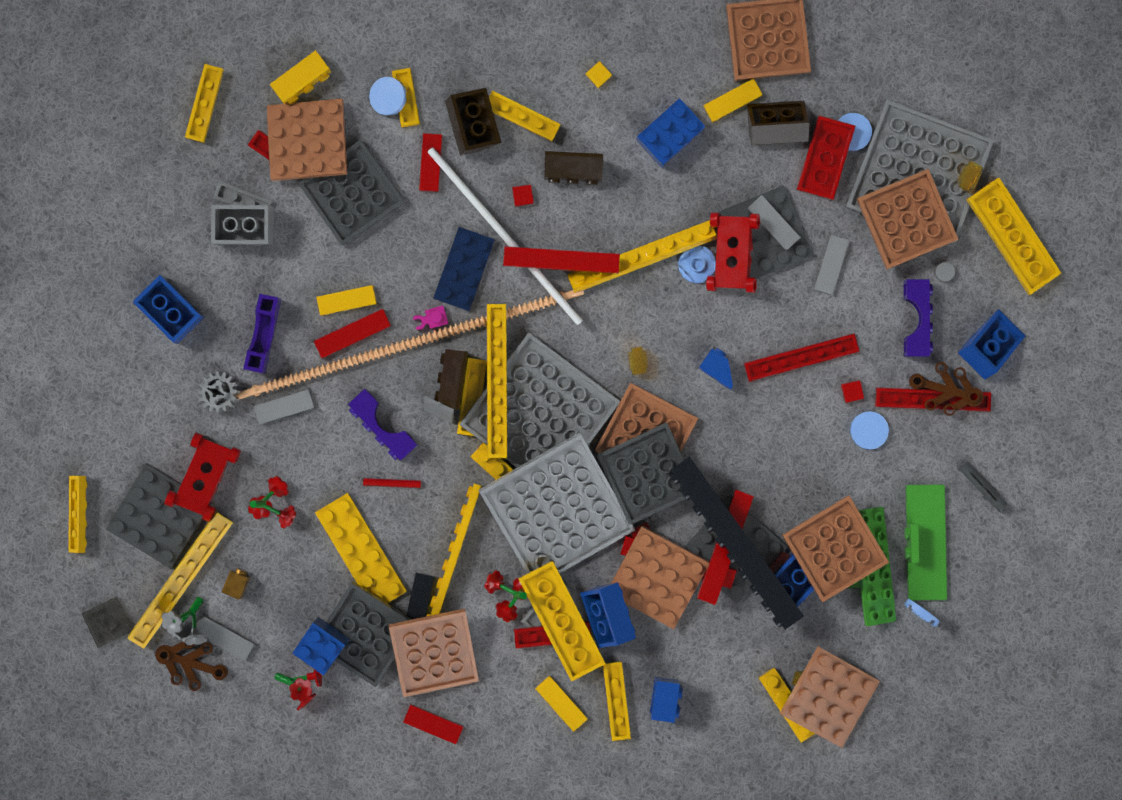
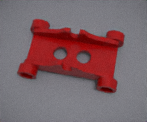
M712 212L710 215V227L718 228L715 276L707 277V291H716L717 288L746 289L747 293H755L757 280L755 277H750L752 264L751 250H753L752 229H759L760 214L751 213L750 217L721 216L720 213ZM732 237L738 239V246L736 248H730L728 245V241ZM732 256L737 259V265L733 268L727 264V260Z
M196 432L190 443L191 447L196 448V452L178 492L170 490L164 505L183 507L202 515V520L211 522L216 508L210 506L217 493L219 482L222 481L228 462L236 464L241 450L235 447L232 450L203 439L204 435ZM204 463L212 465V470L209 473L201 471V466ZM198 480L204 482V488L201 491H196L193 488V484Z

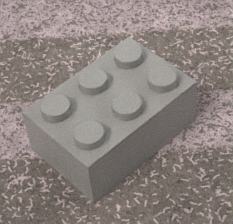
M211 205V244L274 245V207L269 205Z

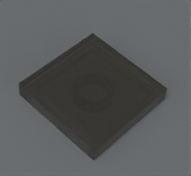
M118 597L81 613L97 648L127 635L133 630Z

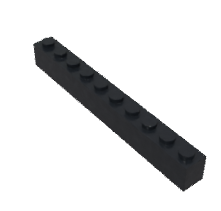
M690 456L670 470L672 473L669 475L676 485L678 483L683 488L681 493L686 500L691 499L694 503L692 508L698 516L702 515L706 520L704 525L708 531H714L717 535L715 540L721 548L725 547L729 553L726 556L731 563H737L740 567L738 570L739 574L744 580L748 579L752 585L749 588L755 596L760 595L763 600L761 605L767 612L771 611L775 617L772 620L777 627L780 628L782 626L786 630L803 618L804 615Z

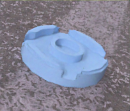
M392 77L378 79L370 89V104L376 112L382 115L397 114L403 109L407 99L405 98L406 88L402 82Z
M848 113L838 120L856 126L848 151H858L869 143L872 136V127L863 115Z
M697 246L684 251L678 261L679 272L688 282L703 283L707 280L708 276H712L715 273V256L712 251L704 246Z
M863 412L856 416L851 423V438L861 448L868 450L876 449L883 445L888 438V423L883 416L876 412Z
M907 599L904 603V606L907 608L910 605L912 612L924 621H933L931 624L933 627H937L940 621L912 600Z

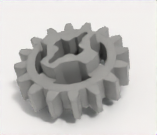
M216 371V375L209 373L210 378L204 377L205 383L199 384L202 391H198V394L203 396L199 401L205 402L203 407L209 408L210 412L222 413L223 410L228 412L229 406L235 407L234 400L239 401V398L236 397V394L241 393V391L236 390L239 383H233L235 377H229V373L224 372L222 374L220 371ZM214 389H215V390H218V389H219V391H220L221 393H223L224 395H220L219 393H217L216 391H214Z

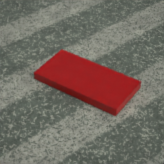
M818 116L797 190L834 200L856 127L855 125Z

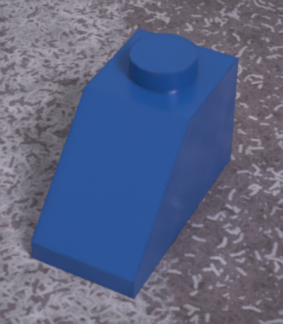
M712 348L698 369L730 390L733 387L729 361L725 357L726 353L718 348L716 350Z

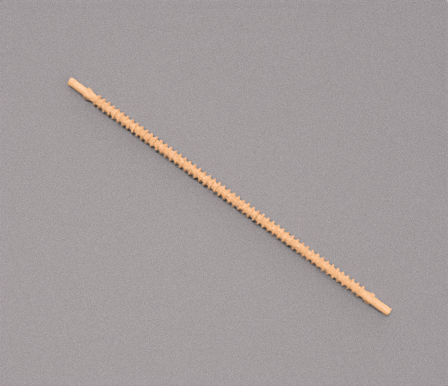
M573 290L565 293L564 291L559 292L565 300L584 295L583 290L576 293ZM550 295L549 298L545 296V299L540 298L539 301L536 299L534 302L529 301V304L524 302L523 306L520 304L518 307L513 306V309L508 307L506 318L507 320L508 317L512 319L513 316L518 317V314L523 315L524 312L528 314L529 311L534 312L535 309L539 311V308L542 307L544 309L545 306L550 307L551 304L555 306L557 301ZM482 315L480 319L476 317V320L471 319L470 322L466 320L465 323L460 322V325L455 324L454 327L450 325L449 328L444 327V330L439 328V331L436 332L434 330L433 333L428 332L427 335L423 333V336L418 335L417 338L413 336L411 340L407 338V341L402 340L401 343L397 341L396 344L391 343V346L386 345L385 348L382 346L380 349L375 348V351L370 349L368 353L365 351L364 354L359 353L358 356L354 354V357L349 356L348 359L344 357L342 361L338 359V362L333 361L332 364L328 362L326 366L322 364V367L317 366L316 369L312 367L311 370L306 369V372L301 370L300 374L296 372L295 375L290 374L289 377L285 375L283 379L280 377L279 380L274 379L273 382L269 380V383L264 382L263 385H253L252 388L236 394V397L239 400L253 395L256 397L263 392L269 393V390L274 391L275 388L279 390V387L285 388V385L289 387L291 383L295 385V382L301 383V380L306 382V379L311 380L312 377L316 379L318 375L322 377V374L327 375L328 372L332 374L334 370L338 372V369L343 370L344 367L348 369V366L354 367V364L358 366L360 362L364 364V361L370 362V359L375 361V358L380 359V356L385 358L387 354L391 356V353L396 354L397 351L401 353L403 349L407 351V348L412 349L413 346L417 348V345L423 346V343L427 345L429 341L433 343V340L439 341V338L444 340V337L449 338V335L455 336V333L460 335V332L465 333L466 330L470 332L472 328L476 330V327L481 328L482 325L486 327L487 316L484 317Z

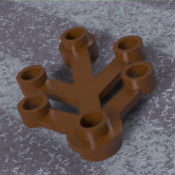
M944 362L937 363L935 371L940 374L946 385L925 380L920 374H913L909 379V385L913 389L924 387L943 393L925 402V408L928 411L934 410L936 406L954 396L963 399L953 405L947 404L944 407L943 412L947 416H952L955 411L966 405L975 407L983 401L982 391L971 386L966 377V371L962 367L955 369L954 376L960 380L964 390L958 389L955 386ZM938 365H943L944 371H939L937 369ZM962 370L963 376H957L956 371ZM914 378H919L921 383L919 385L914 384ZM972 393L977 395L976 400L970 399ZM929 401L934 403L933 408L927 407ZM947 407L953 408L951 414L946 412Z
M182 641L173 647L162 645L157 648L155 652L156 660L166 665L173 685H179L183 682V676L178 673L174 662L181 664L190 682L189 688L192 691H197L202 686L201 681L197 679L192 668L210 673L216 680H223L228 675V668L223 664L212 666L194 660L203 654H210L213 651L214 647L210 642L204 643L200 648L185 656L176 653L184 648H192L195 644L188 646ZM205 645L210 646L209 652L204 650ZM163 651L167 652V658L162 657ZM217 669L222 670V676L216 674ZM174 676H179L180 682H175ZM197 682L198 688H193L192 683Z

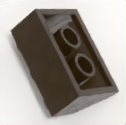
M486 88L453 94L445 100L460 156L479 152L502 143Z
M804 101L747 104L751 145L808 142L809 119Z
M545 151L544 180H548V183L558 184L560 180L567 181V184L575 185L579 184V181H585L586 185H598V182H602L603 154Z
M446 349L445 353L441 354L440 364L443 365V370L438 373L437 383H440V389L436 391L434 400L452 409H461L469 358L467 351Z

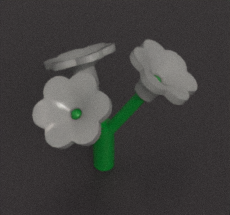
M197 597L190 609L180 616L176 615L174 611L164 613L162 615L163 628L180 640L182 637L179 632L182 630V623L189 616H192L191 635L183 638V642L187 645H199L208 641L207 637L199 635L196 628V612L203 603V599Z

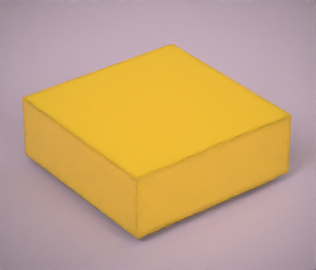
M600 61L585 74L597 88H600L612 77V74Z

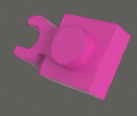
M443 305L425 310L426 316L424 317L421 315L413 317V320L420 319L422 321L421 326H417L416 330H422L427 324H429L430 329L449 324Z

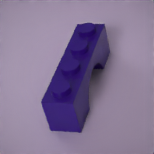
M930 279L904 280V300L911 303L919 315V323L916 330L904 338V357H929L930 353L933 352V342L930 341V334L933 333V323L930 322V315L933 313V304L930 303L933 285L930 284Z
M259 294L255 311V328L251 344L246 353L244 370L266 374L282 299Z
M367 389L362 390L348 404L351 407L349 412L355 418L359 416L364 421L362 423L363 427L368 432L373 431L377 435L375 437L377 442L381 446L386 445L390 449L388 453L394 460L399 459L402 461L418 446L406 431L389 433L380 427L376 418L379 402Z

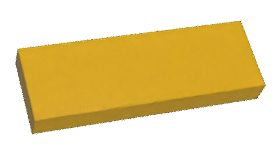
M411 68L392 71V77L402 82L406 88V103L399 112L401 128L420 125Z
M753 78L706 103L703 107L713 123L763 95Z
M373 285L316 297L320 316L377 304Z
M550 675L535 688L573 732L588 719Z

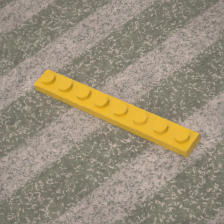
M710 220L620 254L619 274L575 271L567 276L574 293L716 240L717 235L714 229L710 227Z
M487 304L488 459L507 458L506 304Z
M474 483L473 487L469 486L466 497H469L467 505L463 504L460 515L463 516L461 523L457 522L454 530L457 536L455 541L451 540L448 552H451L449 560L445 559L442 567L445 573L443 578L439 577L436 588L439 589L437 596L433 595L430 607H433L431 615L440 614L479 496V489H481L482 485Z
M218 511L215 512L211 522H208L128 635V640L143 649L147 646L162 624V615L173 609L233 524L232 520Z

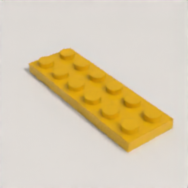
M996 178L966 199L1028 295L1033 294L1061 274V271L1000 178Z
M349 493L315 512L357 584L386 603L407 592Z
M550 561L519 577L518 579L571 682L603 666L605 662L554 562Z

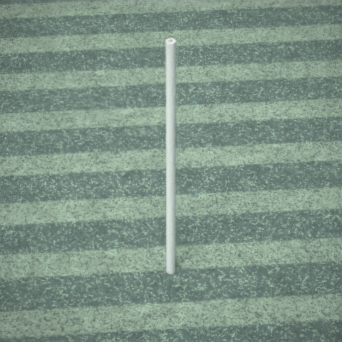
M432 147L428 154L509 247H519ZM528 268L578 326L583 321L539 269Z

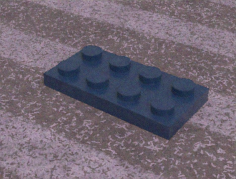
M458 227L433 299L470 311L495 239Z

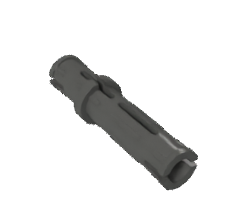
M968 461L959 468V471L966 476L982 493L983 498L988 500L998 512L1006 507L1007 503L997 494V490L994 487L992 488Z

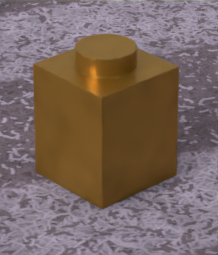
M242 569L231 570L221 593L238 600L242 599L251 577L247 576V572Z

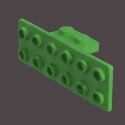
M906 485V528L904 529V537L907 539L905 559H907L908 599L946 600L945 486Z
M876 507L858 510L889 563L848 588H861L865 626L896 621L884 508Z

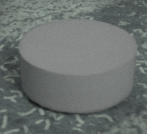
M947 262L939 264L935 269L936 278L942 282L951 280L955 275L953 265Z

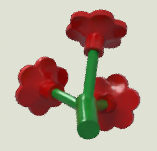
M275 476L268 479L269 493L266 496L253 497L250 500L248 512L253 514L255 519H261L262 517L267 518L271 511L280 517V526L285 529L287 526L292 525L296 511L292 505L284 510H277L272 508L271 502L267 501L272 495L282 497L289 493L287 483L282 481L280 477Z
M495 570L493 574L491 573L487 576L484 588L490 594L499 589H504L513 594L514 598L511 602L504 600L495 606L497 617L502 618L505 622H510L518 616L516 613L517 608L514 606L515 602L518 599L524 600L528 597L518 578L513 581L514 587L510 589L502 582L503 575L500 574V571Z
M315 669L314 672L307 673L305 676L290 678L281 673H276L274 677L275 680L290 686L291 699L301 702L297 708L298 711L304 708L316 696L315 693L312 694L310 680H315L317 687L322 686V674Z

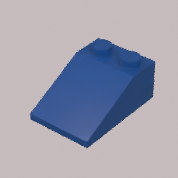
M998 309L967 340L958 354L985 380L999 371L1025 338V335Z

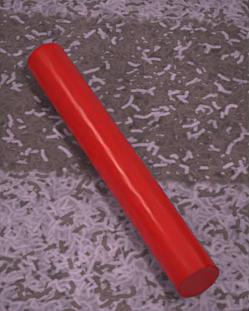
M363 478V486L421 488V481Z

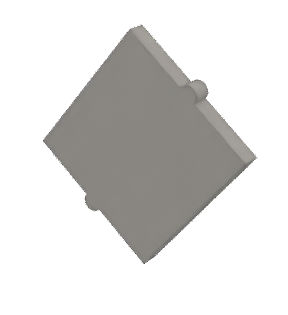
M425 396L424 411L452 424L454 421V409Z

